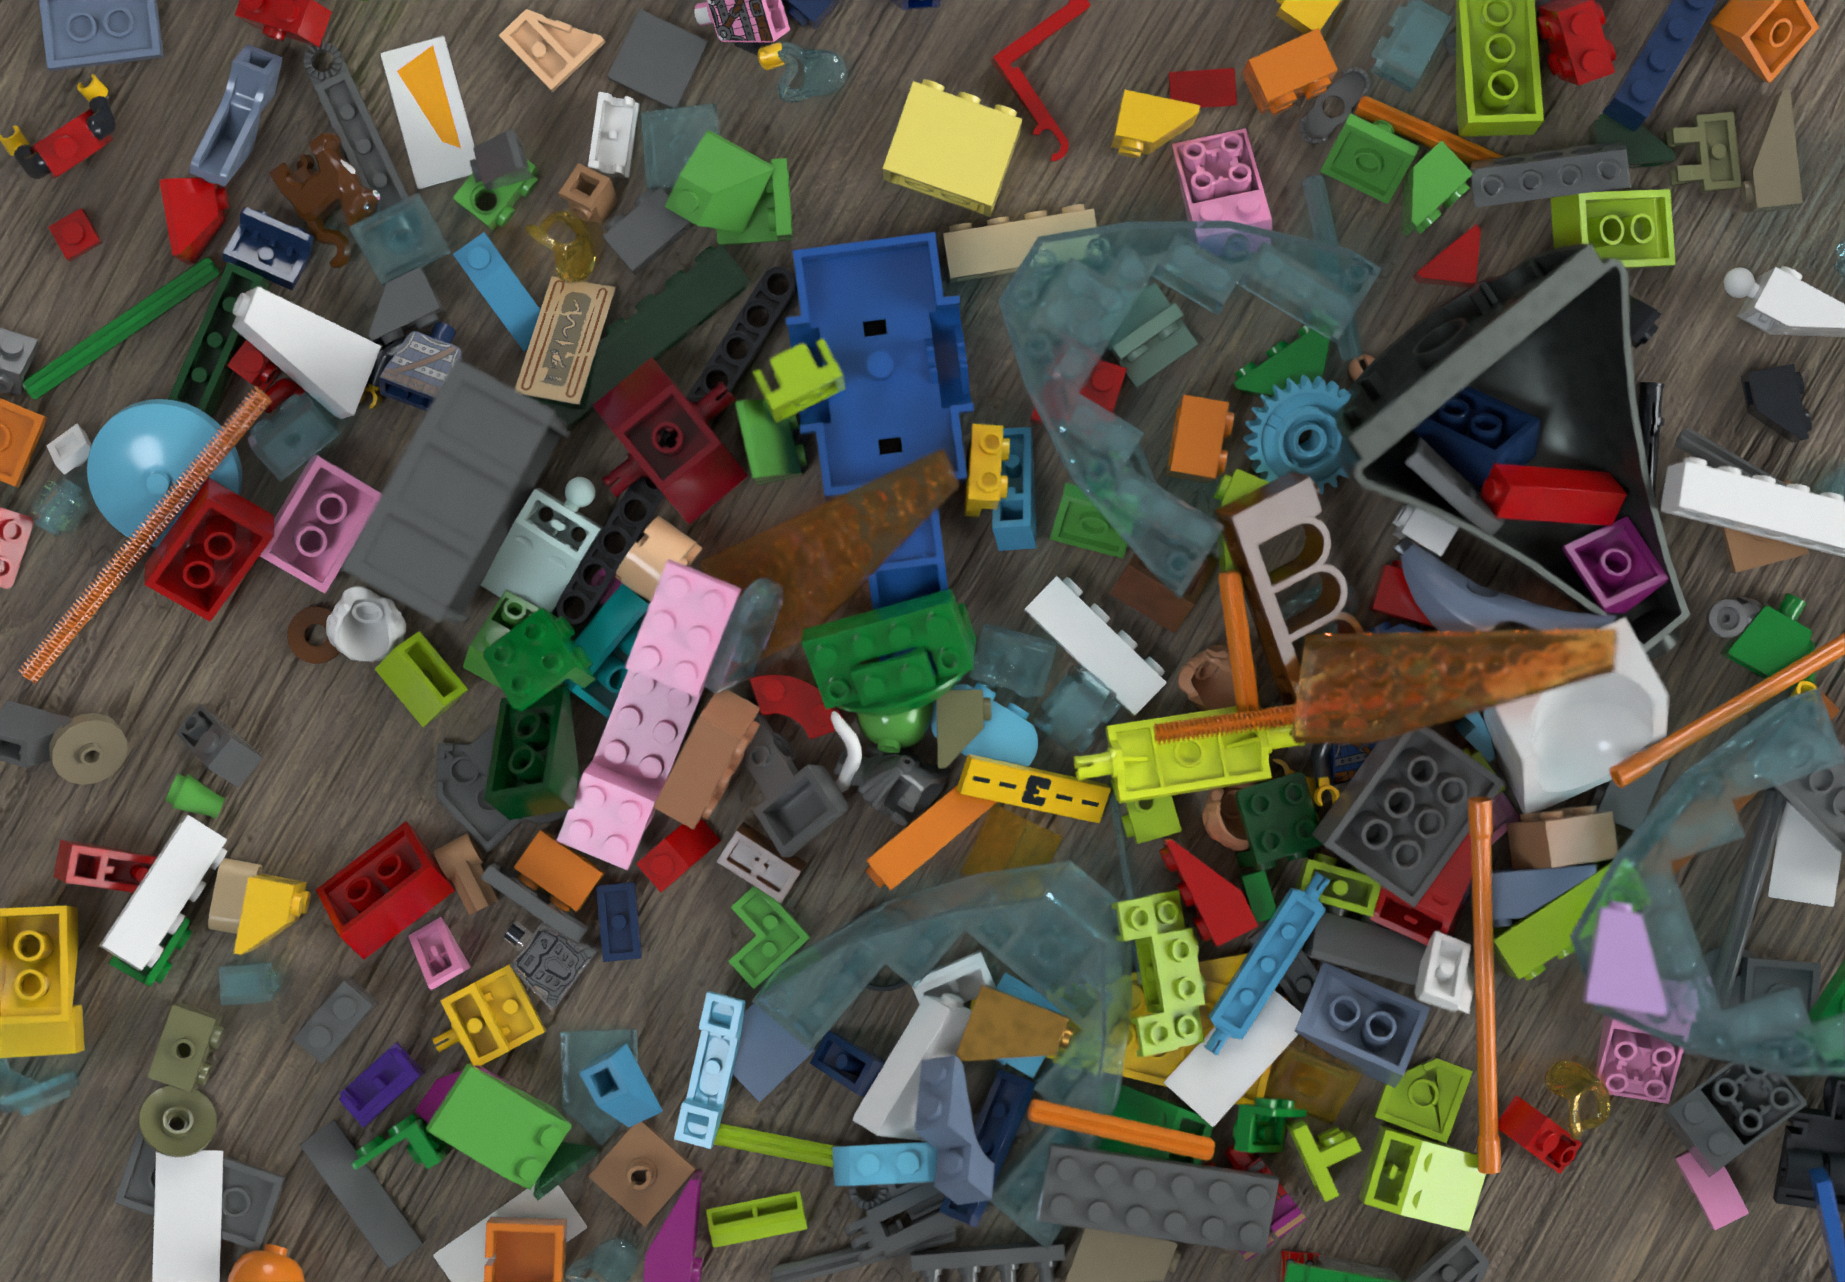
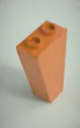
M957 784L866 859L870 865L866 869V873L879 888L886 884L891 891L997 802L960 794L957 790Z

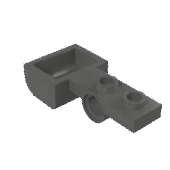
M746 699L747 701L757 705L754 700ZM759 710L754 721L759 723L760 726L751 743L746 747L745 755L742 759L766 797V800L753 811L782 857H792L848 810V804L825 767L821 765H806L798 772L792 762L795 759V752L791 744L781 734L773 732L764 715H761Z

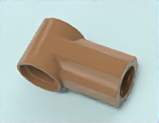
M469 833L434 849V854L441 870L448 880H452L469 915L500 900L495 888L481 879L485 872L482 866L484 861L474 839Z

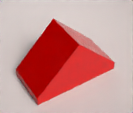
M1477 224L1459 237L1412 276L1417 283L1470 288L1476 284L1481 237L1479 226Z

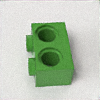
M527 160L532 176L531 179L489 191L485 188L482 181L476 183L472 173L454 195L453 199L476 219L494 231L498 225L501 228L504 227L516 211L513 205L522 195L526 198L535 189L539 182V179L536 178L539 170ZM486 193L495 194L497 196L496 206L490 211L479 210L478 201L480 197Z

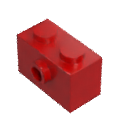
M239 0L234 15L256 29L262 30V34L271 39L283 42L286 37L320 47L332 11L314 0Z

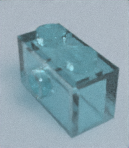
M1409 0L1406 7L1398 4L1387 24L1393 27L1390 36L1386 38L1381 35L1370 55L1376 58L1370 72L1410 93L1420 79L1453 17L1422 0Z
M307 391L300 396L294 394L280 406L281 412L271 420L265 418L258 422L251 429V436L248 437L250 449L280 482L340 435L336 423Z

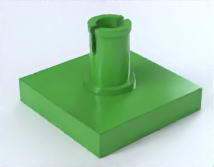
M1350 113L1320 172L1389 204L1415 158L1419 146L1394 135V128L1387 121L1377 120L1371 124Z
M1105 478L1094 479L1090 489L1066 483L1050 540L1123 559L1138 515L1140 502L1112 495L1115 485Z

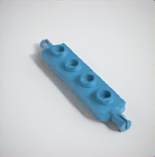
M1316 872L1305 891L1292 887L1289 889L1208 1015L1216 1030L1207 1044L1204 1045L1207 1050L1218 1056L1229 1036L1236 1039L1244 1038L1326 911L1318 898L1330 882L1328 878Z

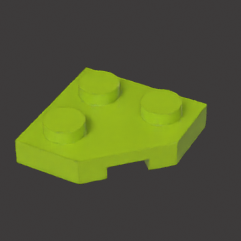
M1436 1057L1405 1070L1396 1088L1384 1083L1373 1116L1447 1144L1473 1071Z

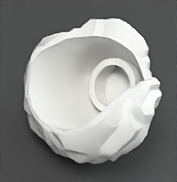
M354 586L343 592L341 600L335 605L332 613L328 616L326 634L330 643L350 660L375 662L383 660L396 646L404 641L406 622L401 612L396 609L392 599L380 597L364 586Z

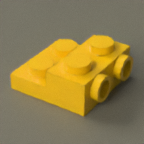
M972 425L968 446L964 516L980 517L981 509L997 510L999 498L1006 499L1008 476L1001 475V462L1009 460L1010 438H1003L1004 426Z

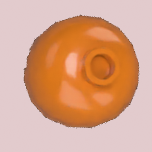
M265 1244L264 1251L251 1250L243 1254L233 1265L227 1282H305V1278L298 1262L286 1256L288 1249Z

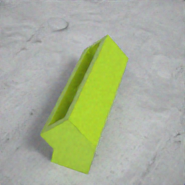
M800 1191L706 1210L713 1248L806 1230L808 1227Z

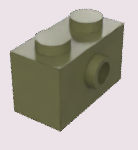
M182 1002L173 1004L147 1078L190 1093L197 1090L199 1085L204 1086L212 1069V1064L207 1063L212 1048L218 1049L224 1035L225 1028L220 1026L223 1016Z

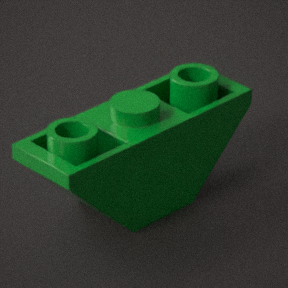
M1315 318L1297 331L1300 335L1299 339L1290 345L1285 340L1281 341L1266 352L1269 357L1268 360L1259 366H1256L1252 361L1234 373L1238 380L1231 385L1233 391L1260 397L1263 394L1271 398L1274 396L1272 386L1275 384L1281 390H1284L1287 378H1290L1296 385L1299 384L1302 375H1306L1310 379L1311 384L1317 375L1323 378L1333 326L1329 318L1321 324Z

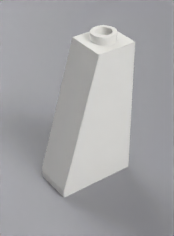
M260 287L249 290L246 294L241 293L233 308V314L237 316L232 327L334 416L340 419L353 416L381 345Z
M943 993L942 998L928 995L924 997L855 1112L853 1121L877 1136L926 1141L914 1132L922 1060L956 1055L972 1010L963 1006L965 1000L949 993Z

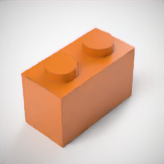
M545 829L539 830L514 866L520 872L518 879L535 891L541 886L552 894L549 901L567 913L570 908L576 912L582 908L606 873L568 845L558 842L557 838Z

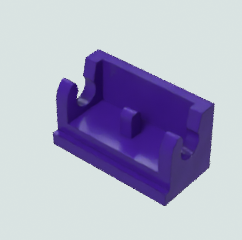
M396 1042L339 1093L341 1095L339 1100L364 1128L425 1072L405 1049Z

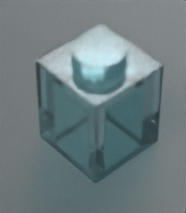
M272 962L228 964L219 967L221 1006L267 1003L274 1000V993L279 991L278 971L272 970Z

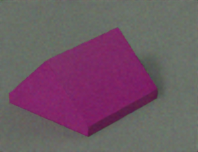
M1628 516L1614 522L1612 526H1605L1564 545L1562 548L1598 606L1604 612H1628L1669 579Z

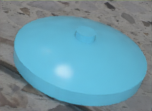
M145 400L129 405L117 412L96 435L88 456L87 476L89 488L102 515L119 532L128 538L129 536L135 538L132 535V532L138 534L135 528L140 531L138 525L143 527L140 522L142 521L146 524L143 519L149 520L146 516L147 514L152 517L149 512L155 513L152 509L153 507L158 510L155 504L161 506L158 502L159 500L164 502L161 497L167 499L164 495L165 493L170 495L167 490L173 492L170 486L176 488L173 483L179 485L176 479L182 481L179 478L180 475L185 477L182 472L188 474L185 468L191 470L188 465L194 467L191 461L197 463L194 457L199 460L197 454L203 456L200 450L205 452L203 447L209 449L206 443L212 445L209 440L214 442L212 436L218 438L214 433L216 432L220 435L218 429L224 430L205 412L175 400ZM234 446L222 462L219 463V466L210 474L209 478L240 495L243 480L242 467L238 452ZM195 492L157 540L154 541L151 547H158L197 492Z

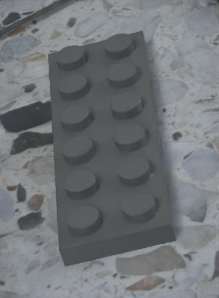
M1050 1142L1036 1217L1041 1222L1265 1254L1279 1179L1277 1176Z

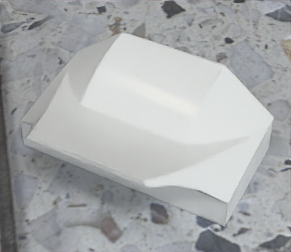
M1438 931L1434 932L1429 939L1420 963L1415 988V995L1418 1000L1454 1012L1460 1010L1469 1014L1475 980L1468 967L1471 944Z

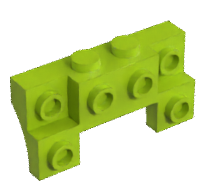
M1179 890L1163 891L1111 903L1112 909H1116L1120 929L1117 941L1135 939L1147 1012H1155L1131 1018V1024H1136L1140 1050L1136 1051L1137 1057L1178 1050L1179 1047L1205 1042L1198 1006L1205 1004L1204 993L1206 989L1197 958L1199 944L1193 935V929L1185 928Z

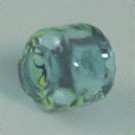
M64 477L60 484L55 481L45 482L30 507L32 515L35 516L33 523L58 537L61 536L62 532H74L88 509L87 500L80 495L83 488Z

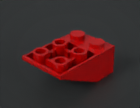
M1468 833L1415 908L1382 886L1373 917L1371 916L1370 920L1426 946L1435 931L1451 937L1454 934L1472 887L1470 834Z
M1167 837L1161 839L1164 848L1158 851L1168 871L1173 872L1176 870L1181 880L1175 886L1179 890L1183 903L1187 907L1193 905L1198 915L1192 921L1201 939L1205 942L1210 940L1212 944L1219 946L1258 927L1241 890Z

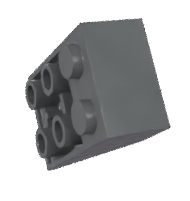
M1758 1042L1670 1106L1661 1116L1710 1178L1805 1107L1807 1102Z

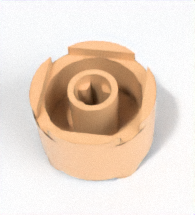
M657 516L645 529V535L638 543L635 542L618 567L617 575L615 576L621 583L649 603H651L666 562L671 559L685 566H691L703 549L697 542L660 516Z

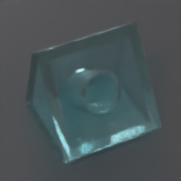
M419 193L349 227L382 286L418 267H423L451 253L426 200Z

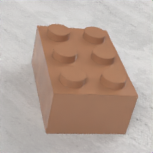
M720 686L699 716L653 808L693 830L701 817L709 820L717 803L719 804L725 794L731 776L740 765L745 755L746 747L751 743L760 726L759 723L754 721L760 707Z

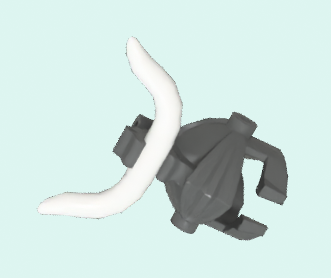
M832 712L831 720L834 729L842 738L847 748V752H841L834 773L839 775L838 779L834 781L839 790L843 793L849 789L850 785H859L858 790L873 809L884 815H892L891 821L906 827L916 816L930 806L941 793L949 776L950 768H938V766L924 764L919 760L918 755L911 753L908 749L900 748L899 753L880 751L873 742L865 749V756H862L861 744L857 735L837 712Z

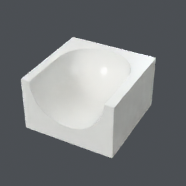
M1626 618L1481 681L1484 722L1492 740L1494 758L1523 814L1542 811L1612 780L1609 768L1667 737L1668 694Z

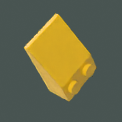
M66 905L0 908V1025L71 1022L79 947L78 907Z

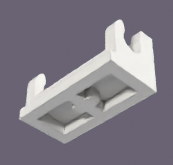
M598 92L588 168L605 176L629 179L640 105L633 98L625 96L624 99L615 98L609 93Z
M981 950L917 976L910 981L919 1004H921L926 995L942 998L943 993H949L967 1002L978 996L981 985H987L996 989Z

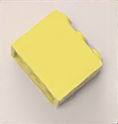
M923 79L922 84L913 81L883 166V180L991 217L1021 131L1022 119L1016 117L1017 111L1009 107L995 105V108L992 109L980 105L981 99L974 95L959 92L957 97L943 92L945 87L934 81Z

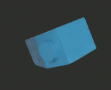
M483 232L453 255L525 352L528 350L541 309L490 238Z
M1031 427L1003 429V438H1010L1009 460L1001 462V475L1008 476L1006 499L999 498L997 510L992 509V529L998 551L1035 549L1036 497Z

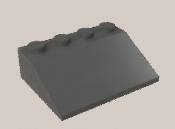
M1402 709L1312 835L1324 846L1415 908L1469 833L1468 799L1481 796L1489 797L1493 800L1505 781Z

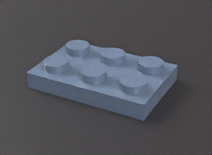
M39 0L47 69L50 71L164 57L157 0Z

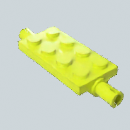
M1236 706L1109 725L1105 728L1109 747L1107 752L1074 756V768L1078 770L1075 772L1078 781L1086 778L1111 775L1115 780L1118 802L1120 804L1268 781L1272 778L1269 754H1272L1273 749L1299 745L1305 746L1306 735L1301 733V730H1304L1302 721H1300V725L1296 722L1295 726L1293 724H1290V726L1286 724L1285 727L1281 725V728L1276 726V728L1271 727V729L1267 726L1266 730L1262 726L1261 730L1257 727V731L1252 728V732L1247 728V732L1243 729L1242 733L1238 730L1237 734L1233 730V734L1228 731V735L1223 732V736L1219 732L1218 736L1215 733L1213 737L1209 734V738L1204 734V738L1199 735V739L1195 736L1194 740L1190 736L1189 740L1185 737V741L1180 738V742H1178L1176 738L1174 743L1172 739L1170 743L1167 740L1165 744L1162 740L1160 745L1158 741L1155 743L1154 726L1156 723L1160 725V723H1169L1170 721L1179 722V720L1184 721V719H1198V717L1203 719V717L1208 718V716L1213 715L1222 716V714L1237 713Z

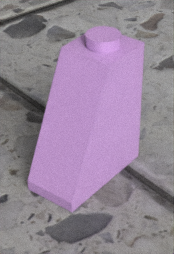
M1609 901L1608 908H1597L1582 1001L1666 1016L1667 1007L1642 914L1631 913L1633 905Z

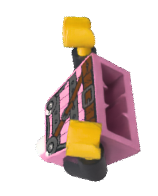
M706 0L707 2L696 4L695 18L698 24L701 26L714 24L720 41L733 42L736 47L758 56L759 63L765 70L785 65L777 52L782 49V44L780 42L772 43L790 31L782 0Z

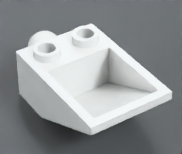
M1782 266L1781 269L1775 267L1758 276L1756 281L1749 270L1741 267L1734 268L1726 274L1724 278L1726 292L1735 298L1747 296L1737 317L1768 334L1845 337V304L1801 281L1802 275L1797 271Z

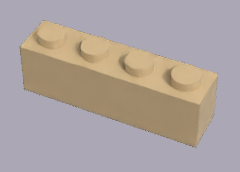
M1084 204L1063 207L1062 214L1047 216V211L1043 210L1024 214L1025 220L1010 222L1009 217H998L987 220V226L972 228V223L950 226V232L943 233V244L950 283L1099 259L1101 249L1094 208L1085 210Z

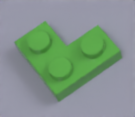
M753 886L731 906V909L756 936L728 962L755 989L798 950L810 936L777 900Z

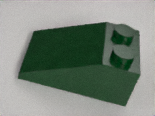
M566 686L553 688L522 711L514 709L507 697L501 698L484 800L509 820L574 809L579 769L569 689Z

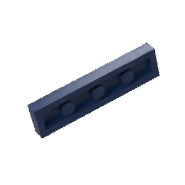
M1001 1069L996 1074L974 1127V1133L981 1150L995 1164L992 1190L1036 1087L1035 1083ZM945 1196L939 1212L977 1228L988 1200L957 1205Z

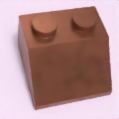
M1153 521L1110 594L1154 620L1157 624L1176 633L1195 605L1218 560Z

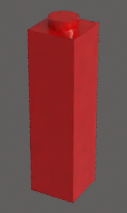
M1494 463L1487 480L1483 484L1480 497L1497 518L1612 526L1627 493L1609 472Z

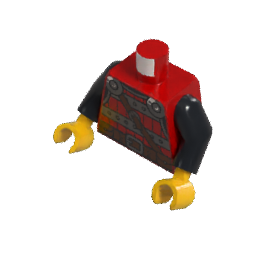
M94 74L91 75L92 82L87 87L81 82L77 85L78 91L89 101L90 109L32 147L29 146L27 139L16 125L12 126L15 131L12 136L3 138L0 134V141L8 154L15 157L30 177L41 179L50 174L52 179H54L114 140L110 134L115 130V119L108 100L105 98L108 94V89Z

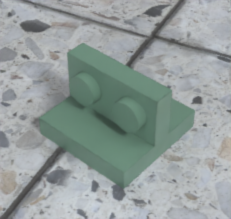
M1155 282L1092 326L1117 364L1127 368L1125 375L1135 389L1198 346L1197 341L1181 320L1184 314L1176 303L1171 305Z

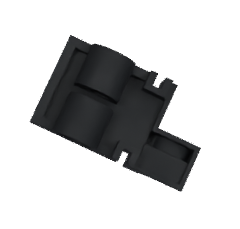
M1828 1074L1823 1092L1825 1109L1803 1107L1788 1119L1792 1126H1786L1773 1195L1774 1201L1778 1204L1817 1209L1808 1169L1822 1166L1832 1181L1838 1212H1845V1076Z

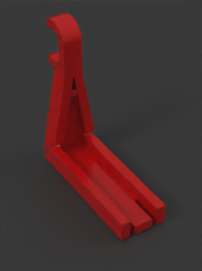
M1088 0L1068 1L1067 5L1004 48L990 60L1037 126L1033 129L1031 135L1039 136L1041 131L1048 130L1059 143L1060 149L1057 153L1051 154L1050 162H1056L1066 155L1069 148L1068 140L1018 66L1013 68L1011 64L1091 7Z

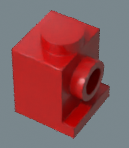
M248 340L244 342L227 364L234 372L264 393L282 372L276 364Z

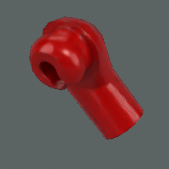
M282 378L265 392L272 402L264 411L270 414L283 402L288 404L294 403L298 408H305L310 403L312 396L294 380Z

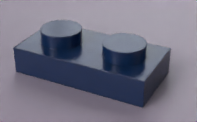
M635 882L597 885L596 892L603 962L641 959L642 948Z

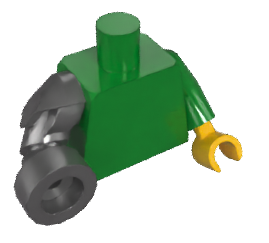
M1785 594L1777 610L1770 606L1762 605L1754 599L1737 597L1734 600L1725 599L1715 602L1706 613L1708 629L1718 637L1731 638L1720 652V655L1763 679L1768 678L1815 650V644L1810 639L1812 631L1796 622L1807 603L1792 594ZM1816 672L1794 684L1796 688L1789 696L1791 703L1802 695L1807 701L1806 708L1811 707L1819 695V691L1814 685Z

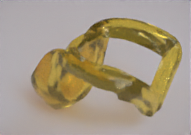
M561 210L550 214L541 223L540 227L537 224L525 226V231L534 240L555 252V270L561 281L569 284L580 283L590 276L595 265V252L588 229L583 220L576 217L572 212ZM557 220H560L573 229L576 238L570 243H561L552 239L546 233Z
M1572 1061L1556 1062L1546 1071V1087L1552 1093L1569 1100V1125L1567 1127L1571 1132L1570 1138L1577 1140L1581 1138L1583 1130L1595 1128L1608 1119L1610 1115L1609 1092L1603 1082L1593 1072L1581 1064ZM1592 1090L1597 1100L1598 1117L1580 1121L1579 1105L1581 1097L1586 1091Z

